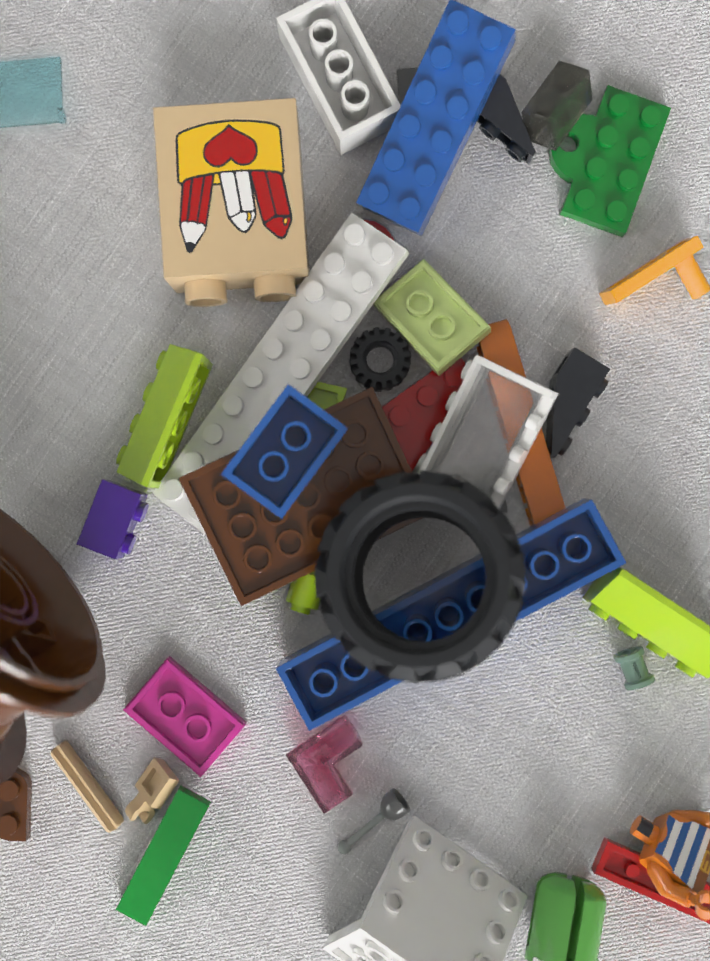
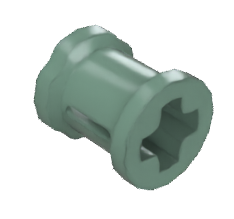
M642 646L624 649L613 656L615 662L620 664L626 679L624 682L626 690L644 688L655 681L654 675L648 672L642 656L645 653Z

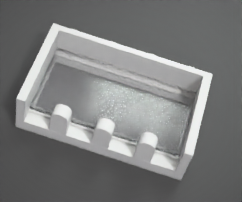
M475 355L473 360L470 359L465 364L461 373V378L464 380L458 392L454 391L449 397L445 407L448 413L443 423L439 422L434 428L430 437V441L433 444L428 454L424 453L421 456L415 471L418 474L422 470L445 473L463 483L467 481L487 494L500 510L559 393L484 357Z

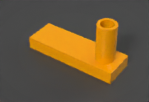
M693 236L680 241L600 292L599 296L605 305L618 303L672 267H675L692 299L704 295L710 291V285L693 256L694 253L704 248L698 236Z

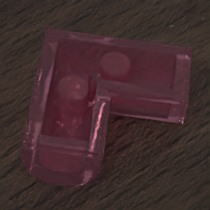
M345 714L286 753L288 760L324 814L353 795L352 789L335 764L363 746V742L354 725Z

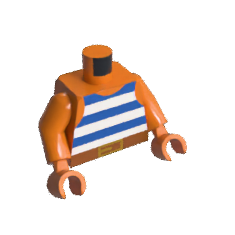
M671 810L656 817L653 823L639 815L631 825L630 834L644 842L639 861L647 869V873L661 896L687 908L691 905L694 906L698 917L703 920H709L710 909L703 907L701 904H710V891L704 890L710 873V812Z

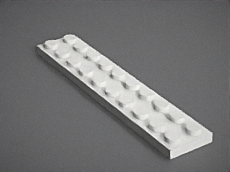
M351 212L310 270L309 276L305 277L296 290V297H291L166 473L159 489L156 488L152 494L205 534L179 478L239 450L287 384L307 397L409 255L408 250Z

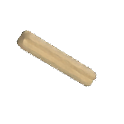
M61 742L50 752L51 756L105 831L108 833L114 831L123 823L122 815L69 742Z

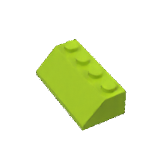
M169 344L167 351L163 350L160 353L156 363V369L159 370L154 383H148L143 393L144 407L141 414L137 413L130 424L129 432L132 435L127 446L123 445L117 455L116 464L119 465L117 473L145 487L159 489L162 479L172 465L213 366L203 354Z
M617 568L593 581L583 596V599L591 604L588 609L605 621L609 616L620 623L617 627L618 630L634 640L639 635L649 642L646 648L663 659L668 654L677 660L675 667L693 678L697 673L707 679L710 678V625L623 568Z

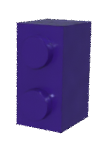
M102 479L76 545L115 560L123 558L125 554L129 555L136 541V535L133 534L137 521L142 522L148 511L149 503L145 502L148 495L114 481Z

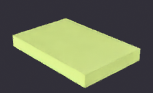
M425 259L421 260L383 292L373 304L374 308L401 334L403 339L407 341L438 376L491 333V327Z

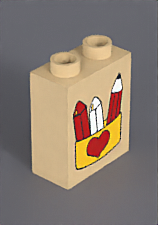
M296 98L153 108L164 279L176 293H185V304L194 307L223 305L227 303V290L254 288L255 300L260 302L289 301L291 297H296V285H300L305 277L309 276L310 272L300 125Z

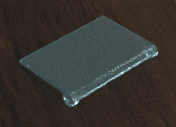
M61 57L0 62V128L66 123V114L63 109Z

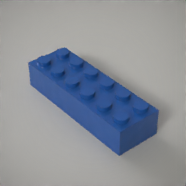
M449 0L356 201L358 205L422 237L515 43L516 29L455 0Z

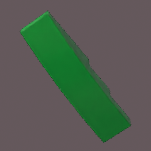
M180 785L116 908L117 911L145 926L148 924L211 803L210 800Z

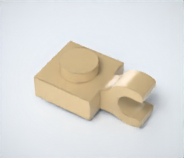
M154 757L135 784L139 793L125 809V813L131 821H134L139 816L144 824H148L155 815V808L161 809L180 781L164 760Z

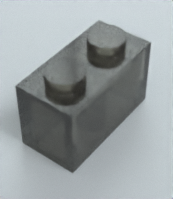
M558 61L521 112L531 142L555 151L558 149L593 100L588 69Z

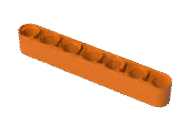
M504 319L488 324L491 327V333L478 343L479 346L476 347L478 355L526 378L508 320ZM490 371L486 382L494 408L498 407L499 410L495 412L503 438L508 440V443L505 445L509 453L534 402L529 389ZM542 428L516 477L523 504L527 503L528 506L525 511L530 527L565 508Z

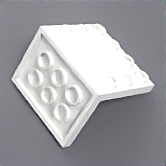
M414 816L409 819L362 918L329 935L323 949L340 961H503L528 895Z

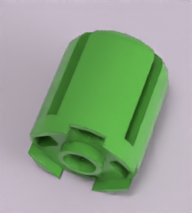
M561 872L542 875L536 885L525 959L533 961L534 956L541 961H598L607 904L604 892L590 880L576 875H572L571 879L567 878L566 873Z

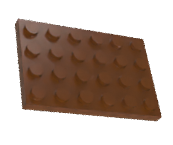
M373 387L324 409V411L346 426L348 430L282 519L221 475L238 450L179 478L241 606L313 572L321 552L318 551V547L327 525L340 514L341 511L338 509L361 488L375 485V480L399 472L412 473ZM422 518L409 519L398 523L384 532L377 540Z

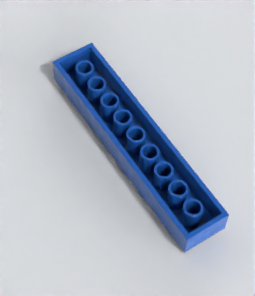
M583 498L517 534L520 548L524 555L526 583L523 604L516 621L626 564L623 555L592 499ZM481 554L372 611L373 614L387 629L406 639L434 641L453 634L471 619L481 602L486 581V570ZM331 633L282 659L275 668L309 731L403 682L387 678L375 670L371 671L346 653L341 642L335 640Z

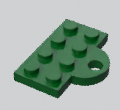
M607 85L595 116L581 114L565 120L555 131L549 145V160L553 170L561 179L570 183L559 215L623 237L628 230L671 108ZM563 137L573 139L576 144V150L572 152L562 150L559 145V139Z

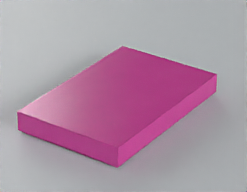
M171 656L163 662L123 709L200 777L247 723Z

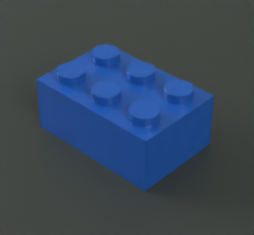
M287 384L221 475L282 519L348 428L298 390Z

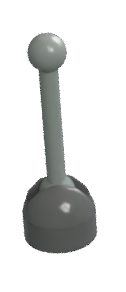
M392 788L386 793L380 804L381 812L348 840H342L338 843V851L341 854H348L351 846L384 818L397 820L410 811L407 801L399 791Z

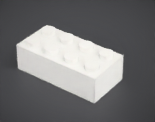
M310 0L276 17L279 38L340 155L389 131L401 105L345 0Z

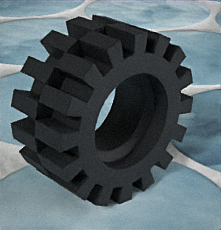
M375 327L372 331L368 332L366 330L360 338H356L350 350L349 360L352 375L366 389L373 387L375 392L392 390L393 387L400 385L408 374L411 365V351L408 349L407 341L401 338V334L391 332L390 328L385 327V330H379V327ZM377 347L388 349L394 360L392 367L383 373L371 370L367 364L369 352Z

